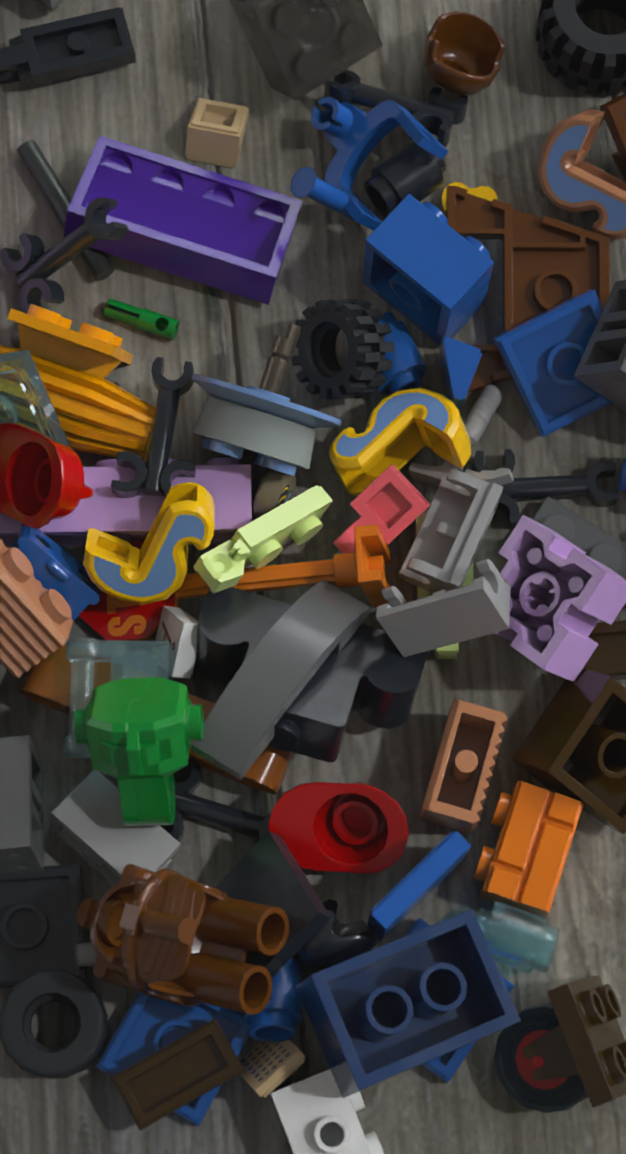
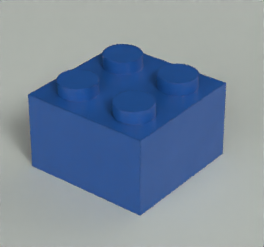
M408 194L366 239L362 283L440 346L442 336L453 338L485 304L494 262L490 259L488 250L478 240L471 236L464 238L451 228L445 215L436 206L429 202L422 204L411 194Z

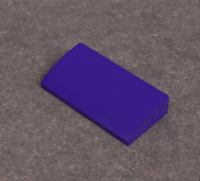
M99 135L67 209L63 238L85 223V213L90 202L100 197L115 199L118 206L108 213L106 225L111 222L127 224L129 230L120 240L108 241L99 239L90 248L269 305L303 201Z

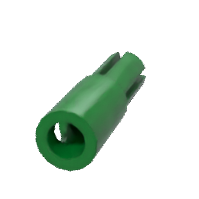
M112 298L106 302L108 307L134 315L131 316L104 307V315L106 317L136 326L138 329L170 340L175 339L180 320L145 308L141 309Z

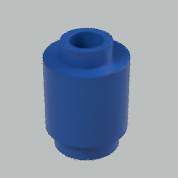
M391 312L382 313L384 316L378 324L389 323L392 333L385 335L384 339L385 342H394V352H385V359L393 361L391 371H380L386 378V381L382 386H376L380 394H393L399 390L418 388L422 384L421 377L427 371V366L405 323L397 321Z
M291 958L272 978V994L267 1006L255 1015L243 1013V1021L249 1026V1035L253 1039L263 1042H282L296 1036V1026L302 1022V1000L296 988L302 982V964L296 959Z

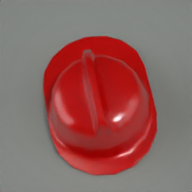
M4 423L0 425L1 513L28 527L39 529L49 524L51 520L61 519L71 514L78 506L80 499L93 496L94 489L84 484V470L81 459L72 448L52 441L48 437L20 424Z
M313 782L299 784L283 793L273 806L268 823L269 831L283 838L301 868L314 871L351 872L358 874L381 872L393 866L405 852L409 837L407 817L398 802L383 790L362 782Z

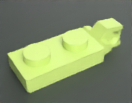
M316 485L239 528L230 540L201 555L193 568L210 587L213 594L235 586L243 576L244 568L253 564L256 569H259L276 558L283 550L282 546L293 540L296 545H301L318 533L323 527L320 518L333 500L322 486Z

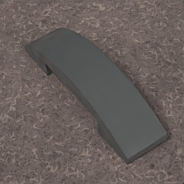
M321 580L305 592L272 626L234 675L204 722L203 740L193 741L192 751L241 780L274 738L275 724L333 650L337 653L342 650L369 615L370 607L325 580Z

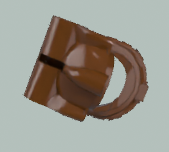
M128 864L124 867L120 882L109 889L100 901L94 899L84 900L79 905L76 914L78 924L83 928L91 930L90 936L97 954L93 967L95 977L120 987L186 1007H195L201 1003H206L250 1015L260 1013L267 1006L272 994V978L266 968L245 963L247 953L251 951L264 955H275L284 947L289 934L288 917L284 910L279 907L230 898L223 891L198 883L171 869H160L154 872L133 864Z

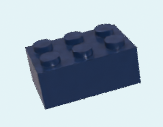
M472 909L312 974L296 986L342 1098L521 1021Z

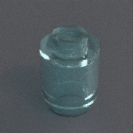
M496 900L490 911L480 907L476 919L495 962L528 974L531 973L532 969L546 973L557 944L560 929L548 925V918Z

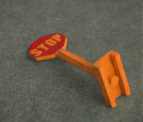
M377 524L354 526L353 553L334 554L333 559L270 565L259 569L255 567L244 568L243 576L237 585L232 587L248 592L314 586L321 580H325L330 584H336L337 588L361 586L373 609H375L377 606L389 604L382 594V589L390 587L385 579V564H392V554ZM143 541L129 543L133 547L141 549ZM199 573L186 574L182 586L169 598L148 604L120 600L100 590L99 602L95 605L89 604L79 614V617L110 644L149 641L158 631L163 606L178 607V602L181 599L207 597L210 587Z

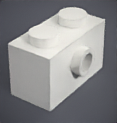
M331 1069L271 1093L293 1154H384L376 1132L372 1131L364 1135L356 1115L357 1111L365 1108L360 1091L342 1098Z

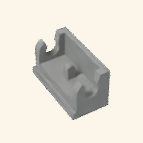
M450 469L448 476H443L437 492L408 556L402 565L398 578L432 593L462 587L497 509L503 486L496 483L491 484L459 470Z
M486 559L476 562V566L483 577L473 579L472 584L449 591L440 590L433 592L431 596L410 602L405 600L395 586L382 589V594L389 604L377 606L376 619L403 657L509 629L511 586L506 579L502 578L491 560Z
M95 769L51 813L49 831L112 887L120 882L123 869L128 864L137 865L154 872L166 869L173 861L171 857L181 845L160 825L125 826L119 789Z

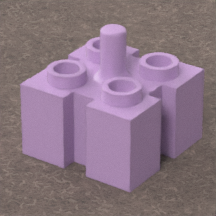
M522 515L499 551V554L508 559L500 575L511 586L509 629L493 634L512 641L511 647L543 670L574 682L598 646V643L588 636L599 620L612 625L625 605L626 579L604 564L585 555V551L554 530Z

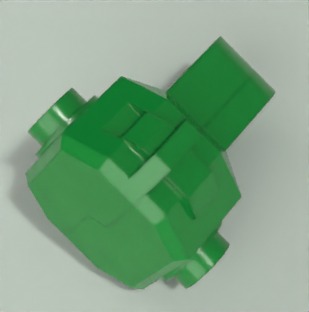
M161 677L123 678L95 687L92 690L91 700L87 703L86 709L75 710L74 733L76 744L87 745L90 750L93 769L118 779L125 826L173 825L175 819L174 772L188 765L192 741L203 740L204 716L202 704L191 705L186 685Z

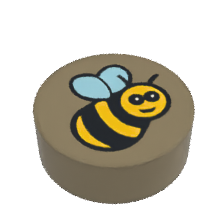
M271 470L263 479L254 498L252 506L253 517L257 519L291 500L296 488V476Z

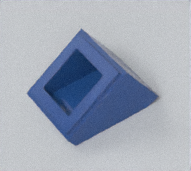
M442 336L439 352L448 399L454 402L457 409H461L481 359V349L448 336Z

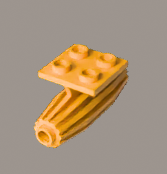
M30 304L27 314L10 308L7 319L18 324L20 348L0 345V423L23 425L48 437L52 441L69 446L77 451L117 457L118 452L130 451L139 455L145 462L155 407L105 379L121 362L131 365L134 355L120 348L123 338L83 322L79 332L71 330L72 320L33 304Z

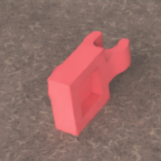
M391 464L350 503L360 517L347 527L333 544L342 553H353L354 526L373 524L378 525L386 543L390 544L430 506V503Z

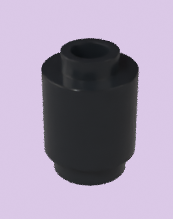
M413 141L374 168L371 172L372 177L364 182V187L374 206L381 214L388 217L408 194H411L421 202L444 185L442 173L446 171V165L443 159L426 151Z

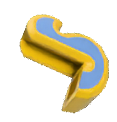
M424 388L399 390L384 398L372 410L364 433L357 434L352 427L344 429L330 445L329 456L344 489L349 494L358 496L391 464L400 470L425 445L431 448L436 455L462 469L471 456V440L454 402L443 394Z
M187 482L171 486L141 549L133 547L129 542L98 529L88 528L83 566L91 581L103 592L120 600L148 604L169 598L182 586L186 576L188 544H194L198 550H204L212 540L215 526V504L212 495L205 487L197 483Z

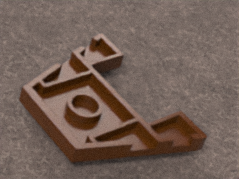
M447 186L446 218L451 228L464 238L471 236L475 239L502 240L503 333L589 289L595 290L604 309L610 296V237L547 216L540 218L513 209L511 204L496 199L489 201L468 194V190L457 186ZM472 345L481 349L480 353H482L467 393L482 389L485 385H495L512 379L496 345Z

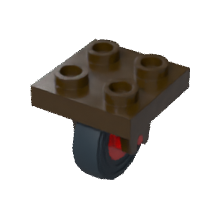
M599 975L570 982L547 991L551 1004L524 1009L518 1013L521 1021L503 1029L498 1036L494 1055L498 1078L508 1095L525 1108L544 1113L564 1111L578 1104L587 1096L593 1108L626 1094V1041L617 1021V1018L621 1017V1008L615 992L609 984H602Z

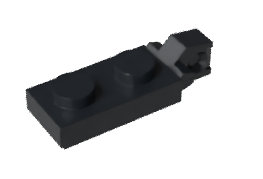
M117 7L20 29L19 36L9 39V47L0 48V84L19 81L20 86H30L32 84L35 86L136 63V55L123 8Z

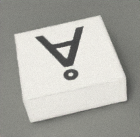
M163 606L151 659L171 677L190 679L193 673L197 656L198 621L182 608Z

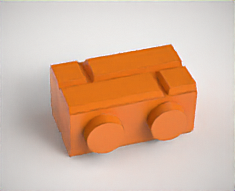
M517 781L511 795L501 791L490 823L500 827L494 849L483 846L473 875V879L483 882L479 896L527 914L545 918L550 912L584 803L559 793L549 792L547 789L523 781Z

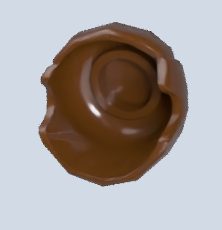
M460 11L445 13L435 21L425 40L423 65L427 68L429 76L449 92L474 95L489 87L499 73V64L505 50V44L492 25L478 16Z

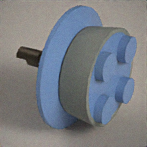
M289 324L285 337L275 335L270 351L272 355L268 357L259 388L249 385L245 388L207 376L192 374L191 379L212 396L208 398L192 433L204 436L202 448L238 459L242 458L244 450L257 453L254 464L295 476L297 466L306 469L310 468L316 432L314 428L340 427L342 420L292 403L290 398L280 395L290 365L288 360L292 358L301 330L300 326Z

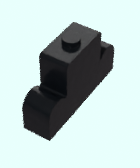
M234 587L214 594L209 589L198 620V645L194 664L195 669L202 676L213 681H231L262 638L293 604ZM361 624L339 653L334 650L330 653L274 726V738L268 745L280 751H290L331 763L338 758L353 711H357L366 723L377 728L390 729L399 727L407 721L411 714L428 651L403 657L385 630Z

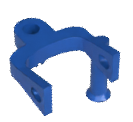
M324 97L318 103L325 107L326 110L322 111L314 106L311 112V123L316 129L324 131L326 138L338 151L326 170L325 181L316 177V173L312 168L302 167L292 177L290 188L295 197L303 198L307 196L374 231L382 221L353 192L352 187L361 165L374 147L393 129L402 126L418 146L438 158L443 159L449 151L406 108L392 100L379 103L367 114L349 102L339 103V101L332 97Z

